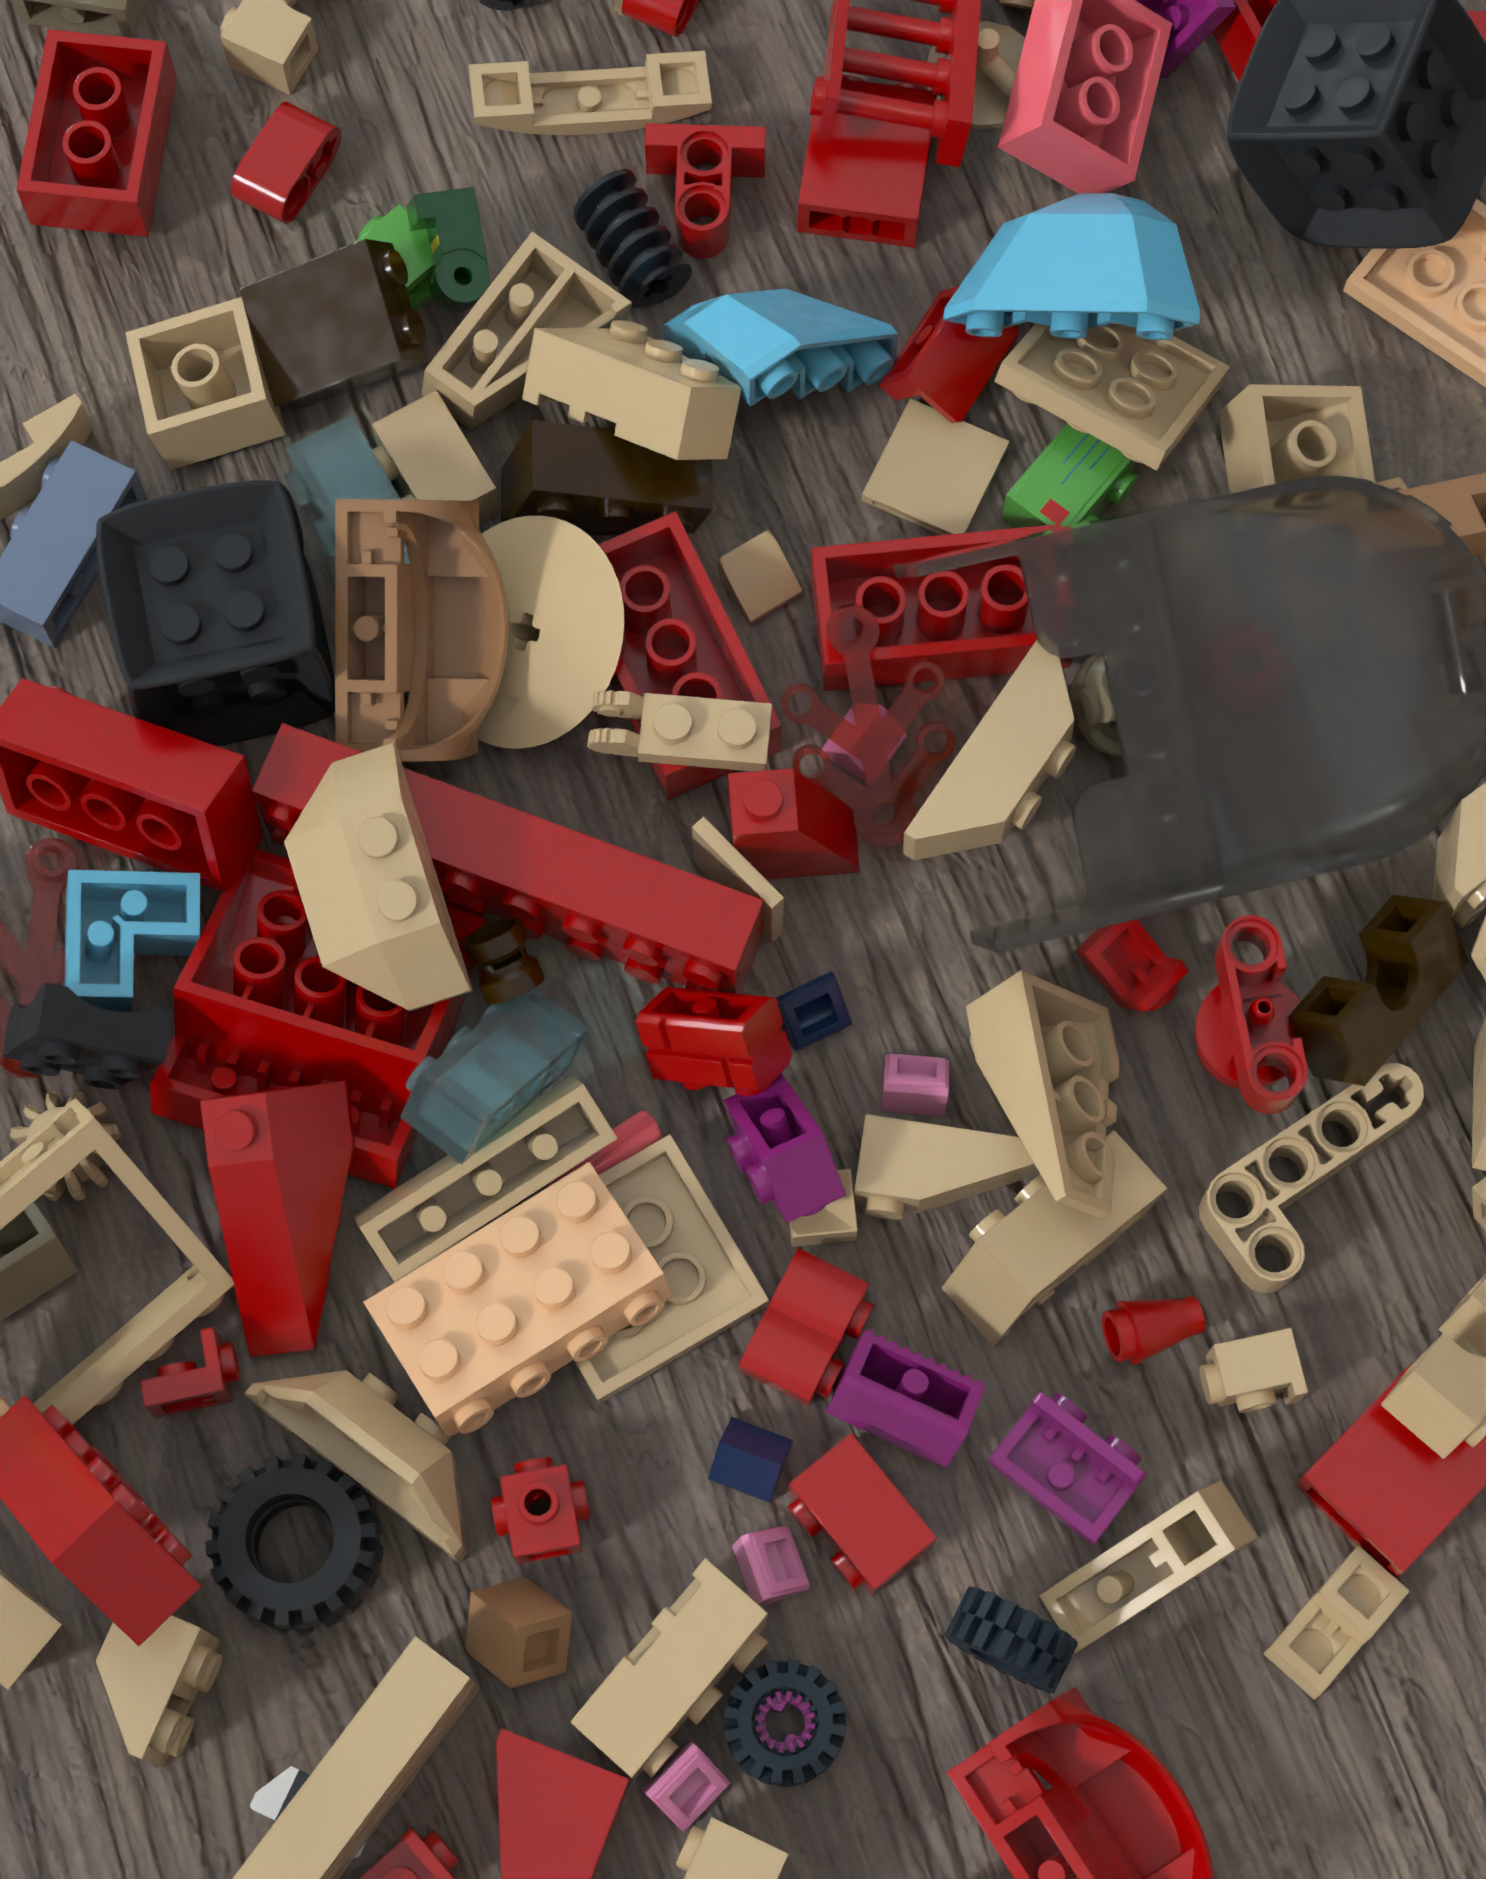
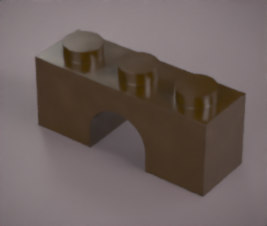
M1393 894L1358 934L1367 957L1365 981L1358 982L1322 976L1287 1017L1295 1037L1302 1039L1306 1062L1313 1077L1365 1086L1468 963V958L1444 901Z

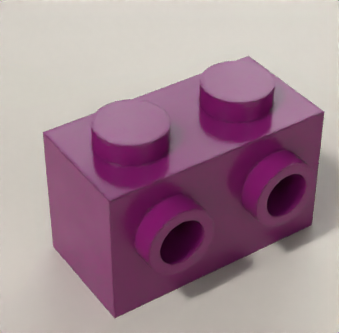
M782 1073L772 1082L767 1090L752 1096L735 1094L723 1100L736 1133L726 1138L727 1144L741 1173H747L752 1188L762 1205L772 1201L785 1222L788 1223L801 1216L816 1214L825 1208L827 1204L846 1196L823 1132Z

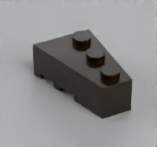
M532 420L501 468V523L524 516H547L566 521L588 535H621L676 511L687 535L695 533L713 510L712 459L676 460L614 436L615 430Z

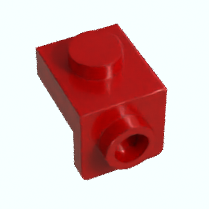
M1118 909L1074 951L1120 1008L1146 1012L1161 1008L1176 995L1179 989L1177 983L1189 972V968L1182 959L1169 958L1164 954L1131 911L1127 909Z

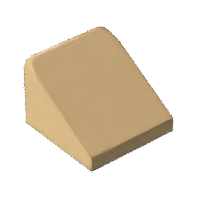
M770 530L759 534L726 553L717 561L719 579L750 625L802 595L803 591Z

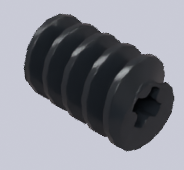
M620 169L599 178L584 191L574 207L573 219L579 229L585 231V239L590 247L596 250V257L602 267L607 268V275L613 285L619 287L618 293L632 302L631 307L645 308L660 304L674 297L690 279L692 268L690 264H678L683 253L678 245L668 244L671 234L666 226L657 225L660 216L655 207L646 206L648 196L643 188L635 187L637 178L633 171Z

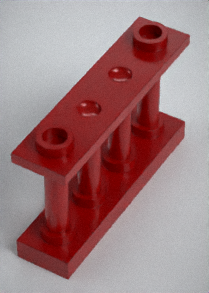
M832 0L824 79L815 78L809 107V115L819 116L817 142L829 144L836 113L928 130V136L938 138L936 163L960 168L973 118L981 0H909L937 5L938 12L948 14V17L942 16L940 22L849 6L850 0ZM846 31L935 46V53L945 55L944 58L938 57L936 63L849 48L845 47ZM842 72L932 88L931 94L940 95L941 100L935 99L933 105L841 89Z

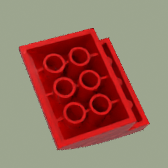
M255 849L226 892L221 893L174 986L175 1035L167 1049L165 1062L159 1065L150 1083L151 1114L203 1129L200 1101L223 1095L347 1080L356 1144L352 1167L348 1169V1175L396 1189L427 1112L466 993L409 1011L322 967L289 858ZM447 906L469 980H471L475 965L469 963L461 942L470 933L485 926L486 918Z

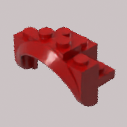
M1076 1687L1040 1707L946 1772L1014 1879H1214L1211 1856L1203 1829L1192 1805L1175 1778L1151 1750L1137 1738L1112 1722L1094 1714ZM1035 1772H1037L1042 1778H1044L1052 1787L1046 1791V1789L1044 1788L1043 1784L1041 1783Z

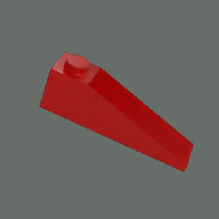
M348 1081L223 1095L200 1101L208 1168L249 1356L256 1357L314 1350L317 1348L331 1276L329 1268L336 1232L340 1228L344 1206H342L348 1169L352 1167L356 1146Z

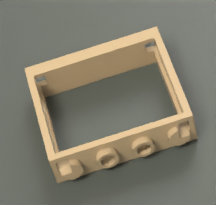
M77 1098L0 1161V1230L95 1150L192 1262L193 1266L33 1403L42 1413L53 1404L72 1424L77 1422L95 1405L104 1404L112 1399L119 1392L123 1381L146 1361H152L164 1354L172 1345L174 1337L196 1317H202L212 1312L223 1300L225 1292L234 1285L233 1278ZM0 1394L1 1417L12 1406Z

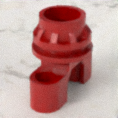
M1246 915L1235 919L1227 926L1216 949L1215 967L1219 984L1207 994L1198 1010L1195 1021L1194 1040L1197 1055L1212 1076L1225 1085L1239 1089L1244 1101L1252 1109L1264 1114H1277L1285 1111L1294 1103L1307 1080L1308 1069L1302 1039L1295 1037L1287 1018L1301 1001L1287 986L1280 982L1287 969L1278 930L1270 921L1263 917ZM1241 941L1250 942L1260 949L1263 961L1253 965L1245 964L1234 956L1231 945ZM1287 1077L1289 1089L1281 1092L1266 1089V1087L1275 1085Z

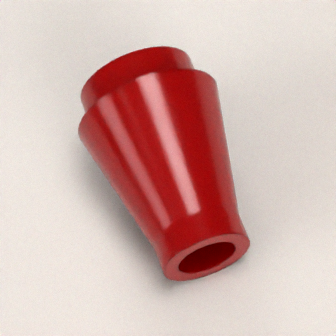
M1193 1295L1177 1299L1121 1300L1116 1302L1114 1309L1103 1312L1102 1330L1106 1346L1112 1358L1116 1362L1129 1360L1132 1364L1137 1365L1191 1336L1204 1333L1205 1318L1199 1301Z

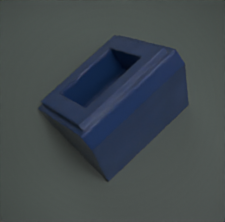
M832 971L776 997L783 1020L782 1028L786 1031L787 1038L795 1051L852 1025L838 981Z
M731 1417L719 1441L708 1480L770 1503L793 1440Z

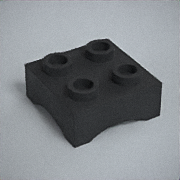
M46 982L40 986L29 1006L16 1003L10 1008L2 1057L21 1061L20 1068L32 1074L57 1076L60 1074V1070L83 1074V1082L87 1085L103 1089H121L123 1083L127 1084L136 1078H140L144 1073L165 1062L173 1011L154 1006L132 1012L106 1010L81 999L69 987Z

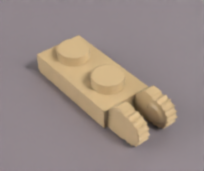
M612 690L598 691L593 695L591 709L597 712V714L610 717L641 719L640 735L627 729L599 728L590 730L587 746L593 751L638 757L639 762L742 771H766L772 704L653 693H644V697L628 691L615 692Z

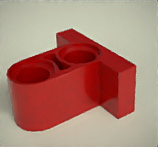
M646 123V174L676 175V236L681 249L691 257L699 259L712 258L721 253L727 246L730 237L732 177L765 178L766 127ZM699 163H711L717 166L708 171L694 168ZM699 216H707L715 220L707 225H697L691 222L692 219Z

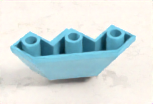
M1080 193L1003 223L945 306L943 320L966 325V333L979 337H999L1002 335L1003 329L1028 321L1051 326L1050 334L1060 338H1085L1090 329L1116 323L1136 328V336L1140 338L1169 340L1173 338L1174 331L1198 325L1200 309L1177 225L1143 200L1114 193Z
M786 288L726 294L692 305L663 325L664 341L682 346V355L689 359L703 360L719 367V375L742 387L740 395L750 407L766 396L769 399H773L782 395L790 388L800 400L815 389L823 392L838 382L847 393L863 382L866 385L874 384L882 379L894 366L898 333L891 324Z

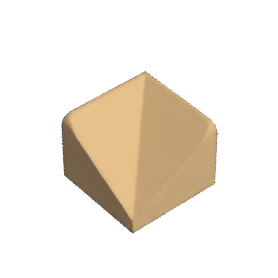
M851 1169L837 1170L846 1196L827 1204L825 1208L816 1214L801 1216L789 1222L792 1247L856 1241L857 1222Z

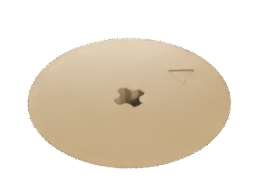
M547 516L514 518L493 526L482 533L501 572L507 598L509 622L507 657L501 683L488 713L478 728V739L493 746L514 749L535 747L557 739L570 731L592 711L594 693L607 689L621 652L624 632V607L619 582L610 561L599 545L584 531L566 521Z

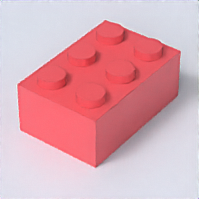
M1035 0L998 148L1078 194L1108 193L1134 181L1172 23L1135 0Z

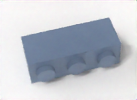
M73 440L70 441L61 457H54L47 465L41 481V491L31 507H24L16 516L10 532L11 540L0 557V622L53 648L58 644L100 573L96 546V525L98 519L116 509L141 502L146 496L136 470Z

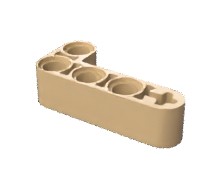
M1400 1063L1382 1065L1365 1086L1350 1085L1222 1171L1211 1181L1199 1205V1218L1215 1244L1241 1280L1250 1289L1260 1293L1277 1292L1284 1289L1301 1269L1305 1258L1304 1245L1296 1230L1282 1213V1210L1399 1132L1420 1108L1424 1098V1088L1418 1074L1410 1067ZM1395 1092L1400 1097L1401 1101L1398 1105L1394 1102L1388 1103L1376 1111L1371 1119L1369 1118L1366 1110L1372 1106L1380 1093L1386 1096ZM1328 1121H1336L1343 1124L1349 1129L1352 1136V1145L1337 1147L1329 1143L1322 1133V1124ZM1274 1157L1291 1159L1297 1164L1300 1171V1180L1293 1183H1285L1278 1180L1269 1168V1159ZM1222 1192L1239 1194L1246 1202L1248 1215L1242 1218L1225 1216L1216 1204V1195ZM1260 1245L1277 1247L1286 1259V1269L1281 1272L1264 1270L1255 1258V1247Z

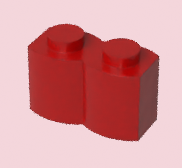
M798 1248L739 1362V1372L808 1407L812 1404L816 1394L828 1399L845 1365L844 1362L835 1358L846 1335L858 1340L874 1309L875 1304L865 1300L869 1291V1283Z

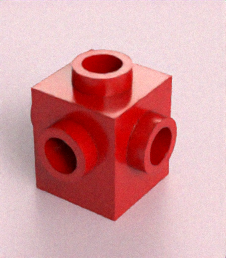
M551 1457L535 1458L514 1464V1474L500 1477L503 1495L491 1497V1505L497 1536L510 1535L513 1558L517 1565L582 1553L583 1547L578 1522L591 1519L584 1480L571 1482L567 1465L554 1466L553 1458ZM548 1501L551 1503L549 1511L544 1515L535 1516L530 1514L531 1508L537 1502Z

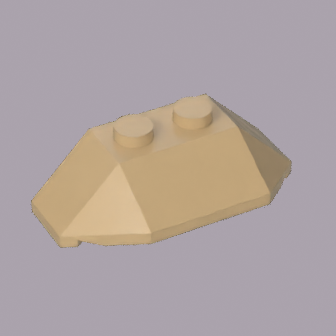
M1044 630L1042 631L904 832V855L912 860H919L1003 843L1014 825L1023 830L1029 824L1042 801V797L1036 794L1048 775L1055 779L1062 775L1077 746L1071 743L1074 715L1054 636Z
M393 742L333 762L284 841L322 967L409 1011L473 991L396 744Z
M344 1370L252 1383L244 1393L261 1411L327 1462L334 1464L339 1471L344 1474L347 1473L359 1487L460 1564L467 1555L457 1460L452 1451L445 1446L452 1436H445L440 1426L423 1413H420L412 1421L396 1409L393 1405L400 1396L377 1377L368 1373L361 1382L350 1372Z

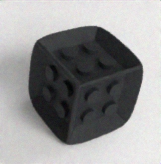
M1279 0L1260 31L1231 105L1227 125V141L1230 152L1242 174L1270 213L1289 233L1301 240L1328 247L1370 249L1420 248L1447 242L1457 234L1466 221L1486 176V42L1457 0Z
M251 480L214 485L133 503L116 509L98 519L96 525V546L101 584L115 653L128 685L129 704L135 718L215 746L277 734L282 723L300 728L326 718L335 712V680L322 611L312 573L303 554L304 539L301 523L292 496L284 484L271 480Z

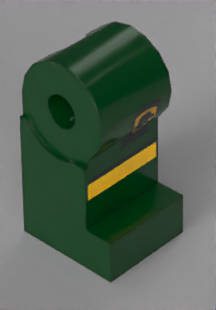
M474 187L413 195L406 206L411 231L427 229L435 268L429 280V290L433 300L440 307L451 312H462L470 309L485 293L489 284L487 254Z

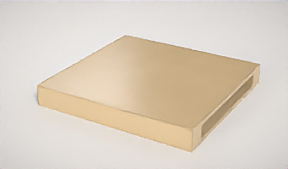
M910 398L862 493L861 501L939 535L967 533L1009 448L1010 441L964 421L950 423L934 408Z
M702 817L692 826L694 865L710 881L764 900L763 935L773 943L783 933L784 897L705 817Z

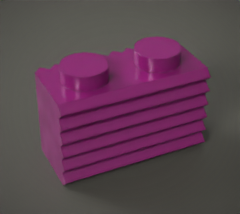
M871 1329L862 1333L844 1367L826 1413L947 1468L967 1436L986 1387L982 1380L973 1382L970 1374L961 1376L957 1368L949 1371L945 1363L936 1365L933 1357L924 1360L921 1352L912 1354L909 1346L899 1348L897 1341L888 1343L884 1335L875 1337Z

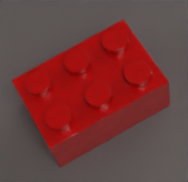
M47 30L16 189L31 225L149 237L177 83L176 72L166 41Z

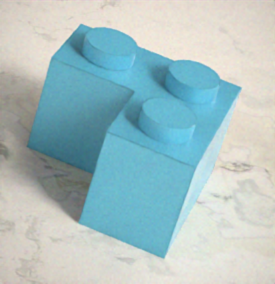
M68 870L64 986L69 987L78 997L96 1007L117 1012H130L133 1000L134 954L190 956L200 937V873Z

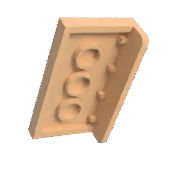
M1476 199L1463 226L1451 240L1420 248L1371 249L1347 279L1343 291L1486 388V205Z
M588 1162L363 1303L445 1436H452L458 1432L466 1434L479 1429L492 1418L495 1409L516 1396L523 1398L536 1393L549 1382L552 1373L573 1360L581 1362L593 1357L605 1347L609 1337L630 1324L632 1326H639L650 1321L661 1312L664 1302L671 1296V1290L664 1272L593 1166Z

